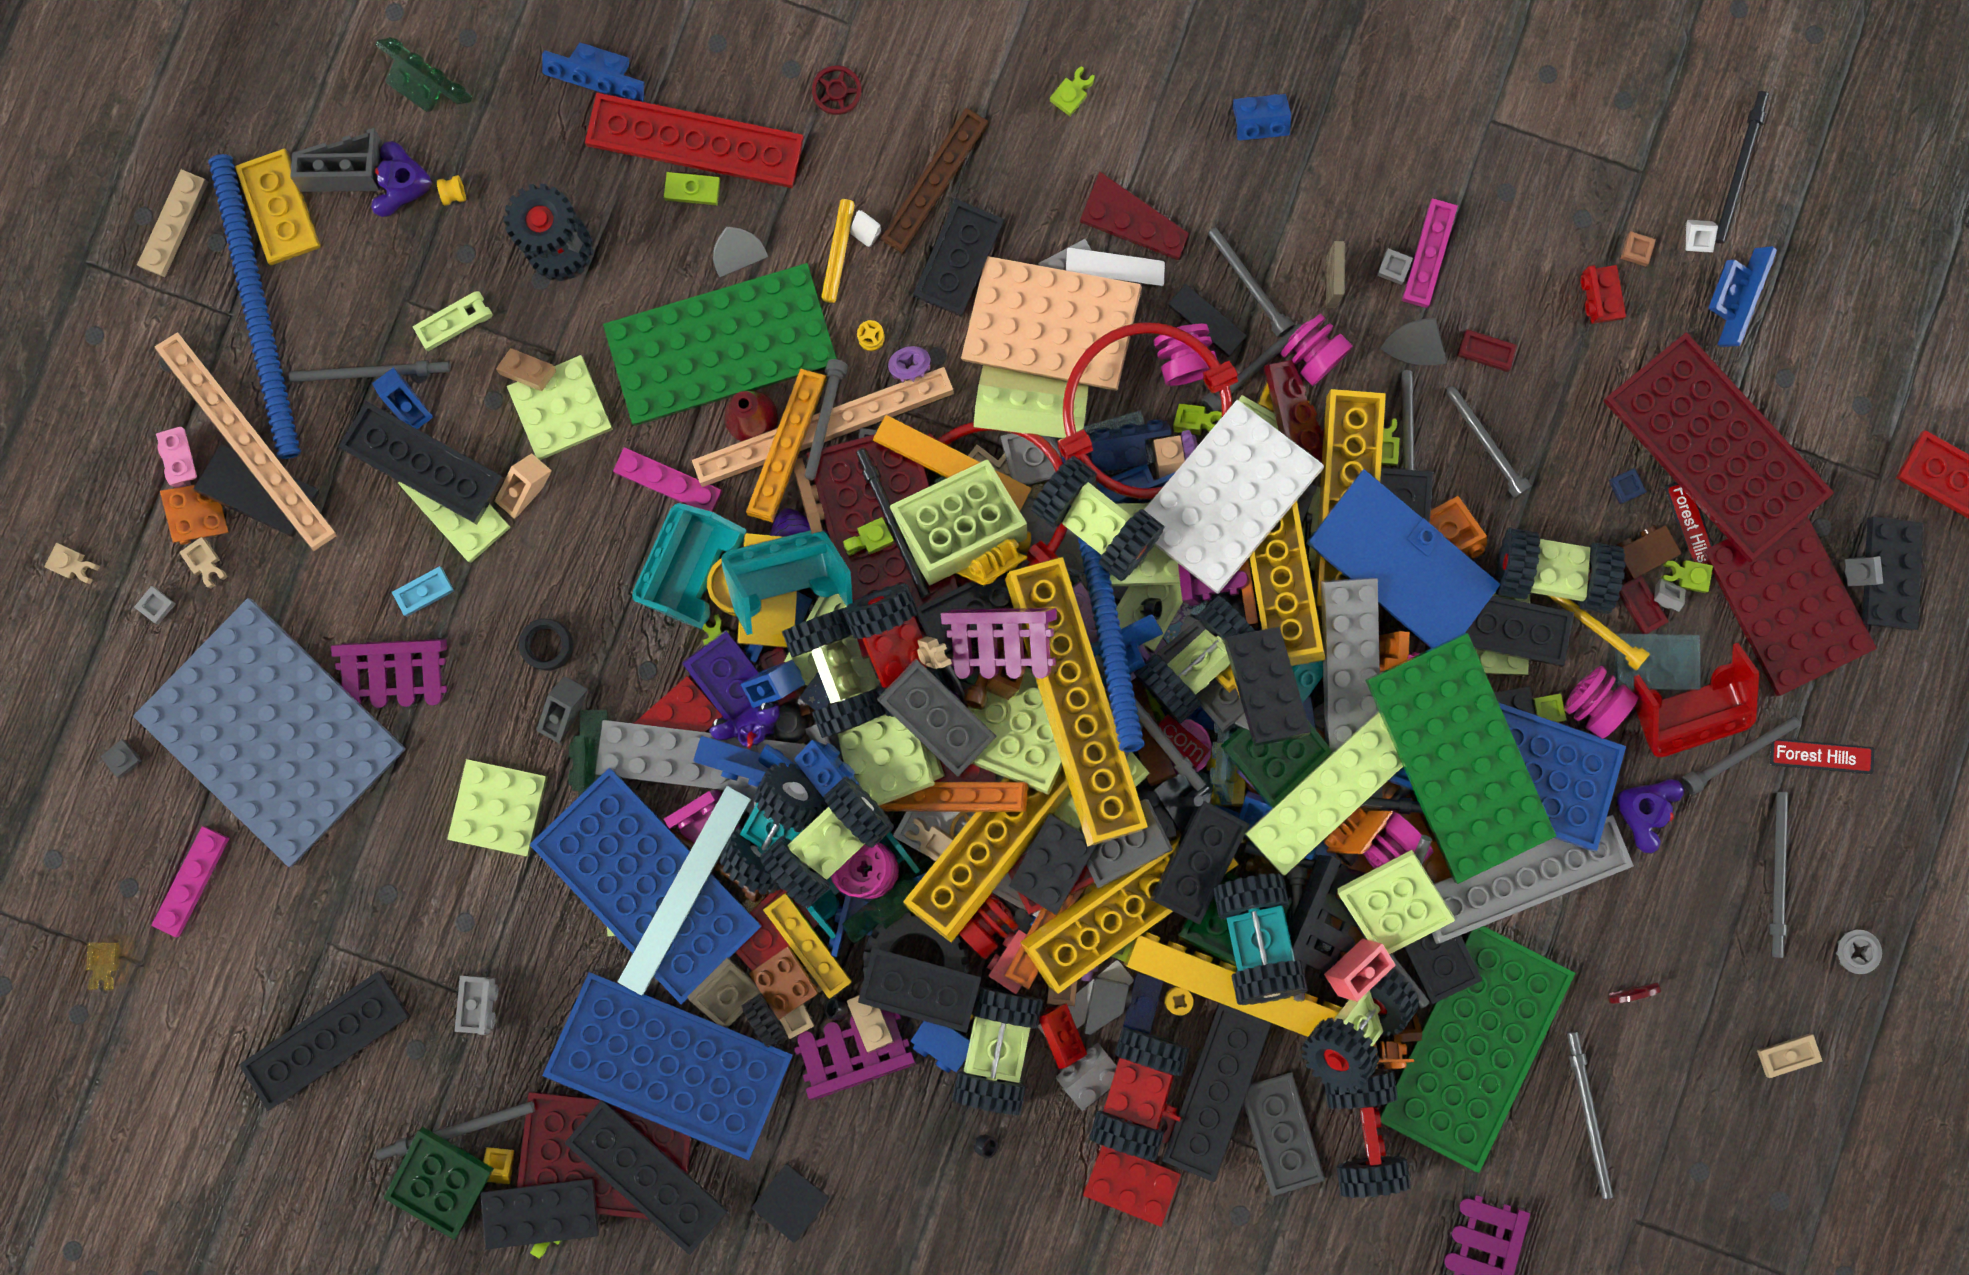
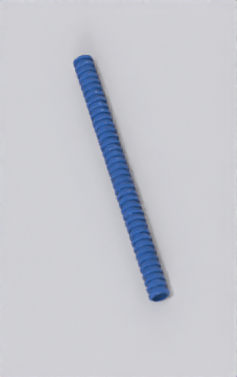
M225 154L215 155L208 160V163L212 166L210 172L213 174L212 180L215 182L214 188L217 190V202L221 205L219 211L223 213L221 214V219L224 221L223 227L226 229L225 235L228 237L226 241L230 244L228 249L232 252L230 258L234 260L232 266L236 268L234 269V274L237 276L236 282L239 284L237 288L241 292L239 296L243 299L241 305L245 307L243 313L247 315L245 322L249 323L247 330L251 331L248 335L252 339L250 344L254 347L252 352L256 355L254 361L258 363L256 369L260 371L258 372V377L262 379L260 380V385L263 386L261 391L265 394L263 397L264 401L267 402L265 408L269 410L267 417L271 418L269 425L273 426L271 433L275 434L273 441L277 443L274 446L278 450L276 455L281 459L294 458L301 454V449L297 447L300 443L296 440L298 437L297 433L294 432L296 426L292 424L294 418L290 416L292 409L288 408L290 401L286 400L288 398V393L285 392L287 388L283 384L285 379L281 376L283 371L279 368L281 362L277 360L279 354L275 352L277 346L273 344L275 343V338L272 336L274 332L270 329L272 326L271 322L268 321L270 315L266 313L268 307L264 305L266 298L262 297L264 290L260 289L263 285L259 281L261 278L260 274L257 273L259 268L256 266L257 260L254 258L255 251L251 250L253 243L249 242L252 238L248 234L250 231L249 227L246 226L248 221L245 219L246 213L243 211L244 204L241 203L242 196L239 195L241 191L237 187L239 183L236 180L237 174L234 172L235 166L232 164L233 158Z
M1062 456V461H1063L1064 464H1065L1066 460H1065V458ZM1078 538L1080 551L1082 552L1083 567L1085 568L1084 574L1088 583L1087 589L1091 598L1090 604L1094 614L1093 619L1096 622L1095 628L1099 638L1098 644L1102 653L1101 659L1105 669L1104 675L1107 678V690L1110 693L1109 700L1112 702L1111 709L1114 710L1112 715L1115 718L1114 725L1117 726L1116 733L1118 734L1117 740L1120 743L1119 749L1124 752H1134L1141 749L1145 743L1141 739L1143 734L1139 731L1141 730V724L1138 723L1139 716L1137 715L1138 709L1135 706L1136 700L1133 698L1135 695L1132 690L1133 684L1130 682L1131 675L1128 674L1130 670L1127 666L1128 660L1125 658L1126 651L1123 650L1125 645L1122 642L1123 636L1120 634L1122 630L1119 626L1120 620L1116 611L1115 596L1112 595L1114 591L1111 587L1110 573L1099 565L1102 555L1081 538Z

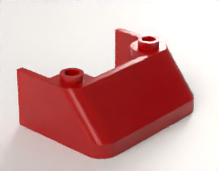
M1739 643L1733 644L1732 663L1717 667L1711 676L1710 685L1662 700L1657 690L1648 689L1640 675L1634 676V692L1639 697L1634 707L1648 746L1654 756H1669L1743 732L1755 723L1759 671Z

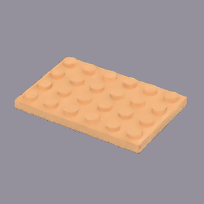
M988 256L982 270L961 359L965 362L1068 381L1072 369L1088 347L1108 332L1134 323L1142 286L1137 283ZM1130 336L1119 339L1101 350L1086 367L1079 384L1117 391Z

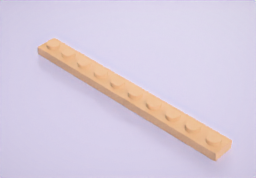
M175 333L154 346L162 359L310 548L315 551L336 537L334 530L179 333Z
M942 367L926 373L924 378L918 376L914 382L910 379L904 383L896 384L832 408L824 442L883 421L885 415L893 417L953 395L954 391L945 368ZM820 413L813 415L800 451L812 447ZM777 429L693 459L692 463L701 486L705 487L764 465Z

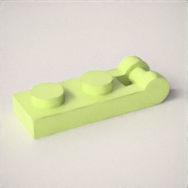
M479 291L473 292L412 326L427 351L434 349L474 325L487 321L493 316L489 307H485L483 304L484 298ZM473 307L476 312L468 315L466 309Z

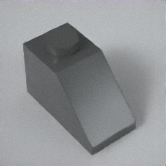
M564 676L548 694L536 731L560 744L582 708L588 689Z
M1094 976L1083 1028L1085 1034L1091 1035L1123 1014L1124 1007L1130 1006L1132 991L1128 990L1129 985L1127 983Z

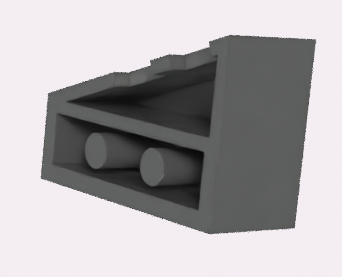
M375 128L366 130L367 133L352 138L350 135L342 137V141L329 145L322 143L293 152L290 177L299 191H380L375 169L382 162L380 148L383 142Z

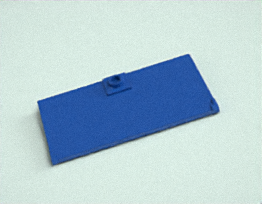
M1365 469L1359 473L1306 542L1307 545L1313 548L1348 579L1377 578L1378 604L1430 648H1434L1465 633L1501 585Z

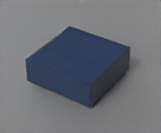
M1635 468L1608 480L1619 504L1647 492Z

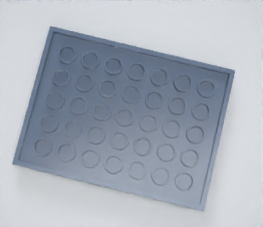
M247 598L133 715L288 867H293L406 750L386 728L251 598Z

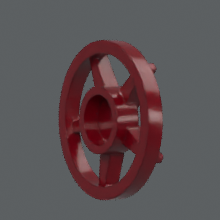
M844 66L827 67L821 70L813 81V99L816 105L828 114H846L853 110L860 101V80L852 70ZM830 72H841L838 79H832L829 82L822 78ZM845 73L854 79L857 89L847 88L846 83L843 81ZM818 82L826 87L827 93L820 100L816 94ZM850 94H857L854 101L844 108L843 100ZM832 100L838 102L840 109H831L823 104Z
M1658 982L1639 987L1634 985L1630 989L1609 993L1608 1000L1611 1004L1634 1001L1661 992V988Z

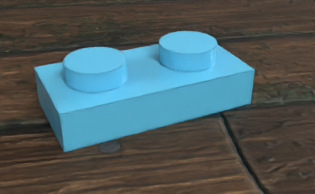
M439 566L398 588L392 594L403 615L408 617L454 592V589L443 568Z

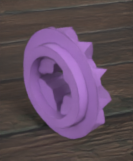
M916 346L905 347L896 351L891 356L888 368L894 379L899 378L903 383L907 379H911L914 382L916 377L924 378V373L930 370L931 359L928 352L923 348ZM914 361L915 365H911L908 369H906V366H909Z
M1190 430L1182 431L1181 434L1185 461L1198 446L1196 437L1191 434Z

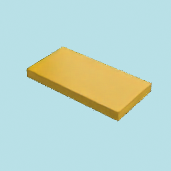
M285 148L235 166L269 265H274L321 248L303 194L290 177L292 162Z
M746 533L744 535V547L782 537ZM797 591L760 600L761 611L751 617L753 634L747 635L739 621L738 644L787 647L782 631L795 626Z

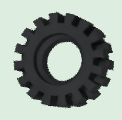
M762 993L742 1005V1010L747 1020H749L751 1027L754 1028L755 1033L766 1047L769 1048L787 1036L781 1021L777 1019Z

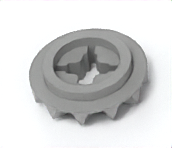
M1853 930L1844 933L1842 939L1837 942L1838 951L1836 954L1839 957L1840 965L1845 967L1848 972L1866 974L1873 971L1881 961L1882 948L1880 942L1868 931ZM1853 944L1857 947L1866 946L1861 952L1863 959L1856 956L1851 957L1855 952Z

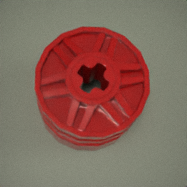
M991 893L960 931L959 935L986 960L998 948V944L992 936L997 933L1007 939L1009 935L1002 926L1006 923L1013 931H1016L1019 925L1016 923L1012 912L995 894Z

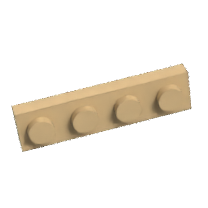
M182 169L180 170L137 263L140 268L162 277L166 276L209 183L206 179Z

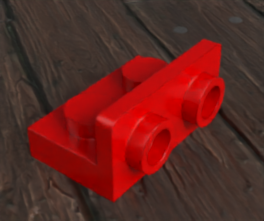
M1595 265L1588 266L1582 272L1583 275H1581L1580 281L1582 290H1586L1587 301L1585 302V311L1587 316H1590L1591 323L1623 320L1626 317L1617 265L1595 268Z
M1067 1003L1046 1009V1013L1039 1017L1040 1024L1058 1068H1067L1088 1054Z

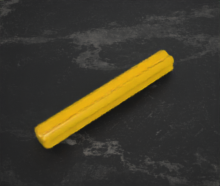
M841 199L821 296L823 301L835 303L855 206L852 200Z

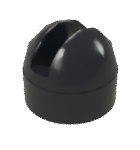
M1147 598L1141 602L1140 605H1144V610H1140L1143 617L1152 614L1156 620L1160 619L1162 614V601L1160 598Z
M838 997L828 999L825 1004L827 1018L832 1020L843 1019L849 1012L847 1002Z
M986 1134L978 1136L974 1145L975 1152L983 1158H992L998 1149L997 1139Z

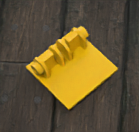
M1006 539L997 545V548L993 547L991 552L987 551L972 560L969 567L957 572V574L984 586L993 583L1003 573L1015 569L1019 563L1027 559V556L1017 552L1016 549L1019 548V545L1015 539Z

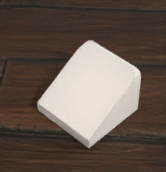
M859 210L850 228V233L867 247H871L881 235V227L878 222L862 210Z
M1687 220L1685 250L1713 252L1718 226L1713 221Z

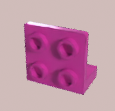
M719 789L708 791L666 817L664 820L669 829L678 826L682 835L695 843L722 793Z

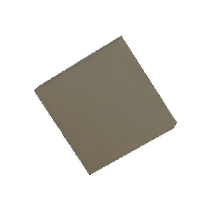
M1334 241L1327 254L1326 308H1336L1345 294L1344 241Z
M727 957L687 997L690 1002L715 1023L728 1028L743 1013L742 1005L761 992L753 979Z

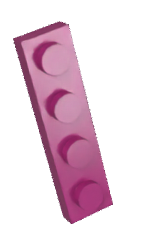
M1431 199L1402 301L1424 308L1429 307L1457 211V205Z
M625 447L613 470L617 475L674 500L714 512L723 493L721 489L712 485L702 487L698 479Z
M206 826L201 827L151 926L174 937H180L230 839L229 837Z

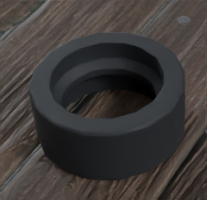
M540 618L530 622L523 629L519 637V650L522 658L528 665L539 670L552 671L561 668L569 660L573 652V639L571 633L563 624L552 619ZM542 629L554 630L561 638L562 648L554 659L540 660L531 651V639L535 633Z

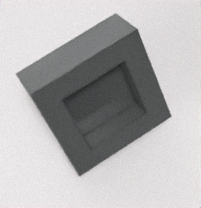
M123 739L100 756L117 778H122L142 762L127 740Z

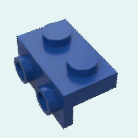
M1286 94L1233 99L1238 140L1288 136L1290 134L1291 112Z
M811 740L795 757V762L822 797L844 776L859 784L853 776L855 771L847 763L840 760L838 757L840 753L832 744L827 743L825 745Z

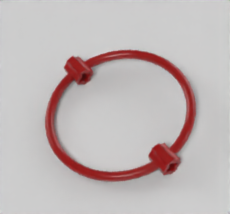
M1143 322L1125 325L1100 337L1078 359L1069 376L1064 392L1063 424L1066 437L1057 441L1062 456L1065 460L1070 459L1072 456L1077 457L1097 473L1096 482L1108 490L1130 498L1153 499L1163 487L1138 488L1117 482L1100 471L1086 455L1093 451L1092 442L1084 429L1076 432L1074 424V399L1080 378L1092 359L1111 343L1131 335L1159 334L1179 340L1198 353L1210 368L1203 372V380L1211 393L1220 392L1222 417L1232 406L1230 386L1238 382V374L1230 361L1220 364L1212 352L1197 338L1179 328L1161 323Z
M974 422L954 428L938 439L930 433L927 436L948 445L968 434L1002 430L974 427ZM1004 431L1021 436L1036 445L1047 456L1056 472L1064 464L1057 451L1041 435ZM1062 522L1056 528L1048 545L1039 541L1028 550L1026 556L1030 563L1025 567L1059 558L1055 553L1068 529ZM954 574L957 586L961 587L972 581L964 576Z

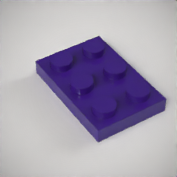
M726 630L682 662L724 719H735L753 708L740 684L759 672Z

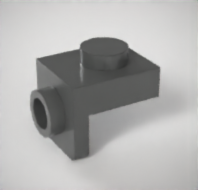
M1860 556L1845 559V575L1848 586L1878 585L1883 583L1880 556Z

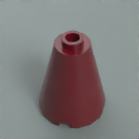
M752 390L741 391L735 394L727 404L724 421L729 433L735 439L742 442L775 430L778 414L774 402L764 393Z

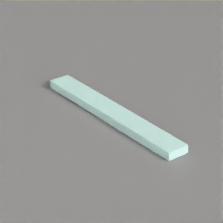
M726 786L619 978L618 983L641 996L644 995L719 860L728 840L749 806L751 798Z

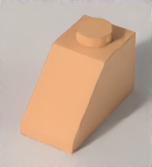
M1181 436L1153 440L1151 447L1157 479L1176 472L1185 462Z
M531 453L511 466L495 502L515 519L543 489L552 470Z

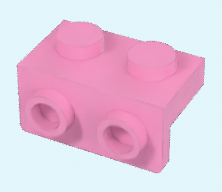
M177 427L156 433L158 451L163 459L165 466L164 474L167 482L175 488L191 486L190 480L196 479L197 474L185 429Z

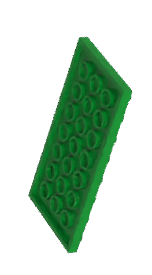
M808 263L603 324L633 426L731 398L741 391H754L797 378L800 369L811 372L826 369L828 360L836 359Z
M1463 633L1365 680L1454 883L1459 884L1556 837L1468 633Z
M1485 926L1469 931L1464 940L1483 981L1433 1004L1421 1029L1422 1041H1415L1407 1059H1414V1062L1406 1063V1068H1402L1396 1080L1398 1100L1385 1104L1380 1113L1381 1123L1477 1173L1480 1172L1575 975V972Z

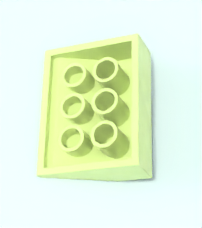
M983 365L976 398L974 427L1064 438L1066 434L1063 424V399L1067 381ZM1079 383L1074 399V424L1076 432L1084 428L1088 385Z
M988 459L890 505L909 549L929 586L969 567L972 560L987 551L991 552L993 547L997 548V545L1006 539H1015L1018 543L1027 539V523Z

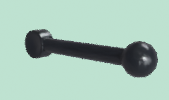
M1311 513L1306 514L1305 548L1309 569L1311 567V562L1309 561L1310 546L1306 542L1311 537Z

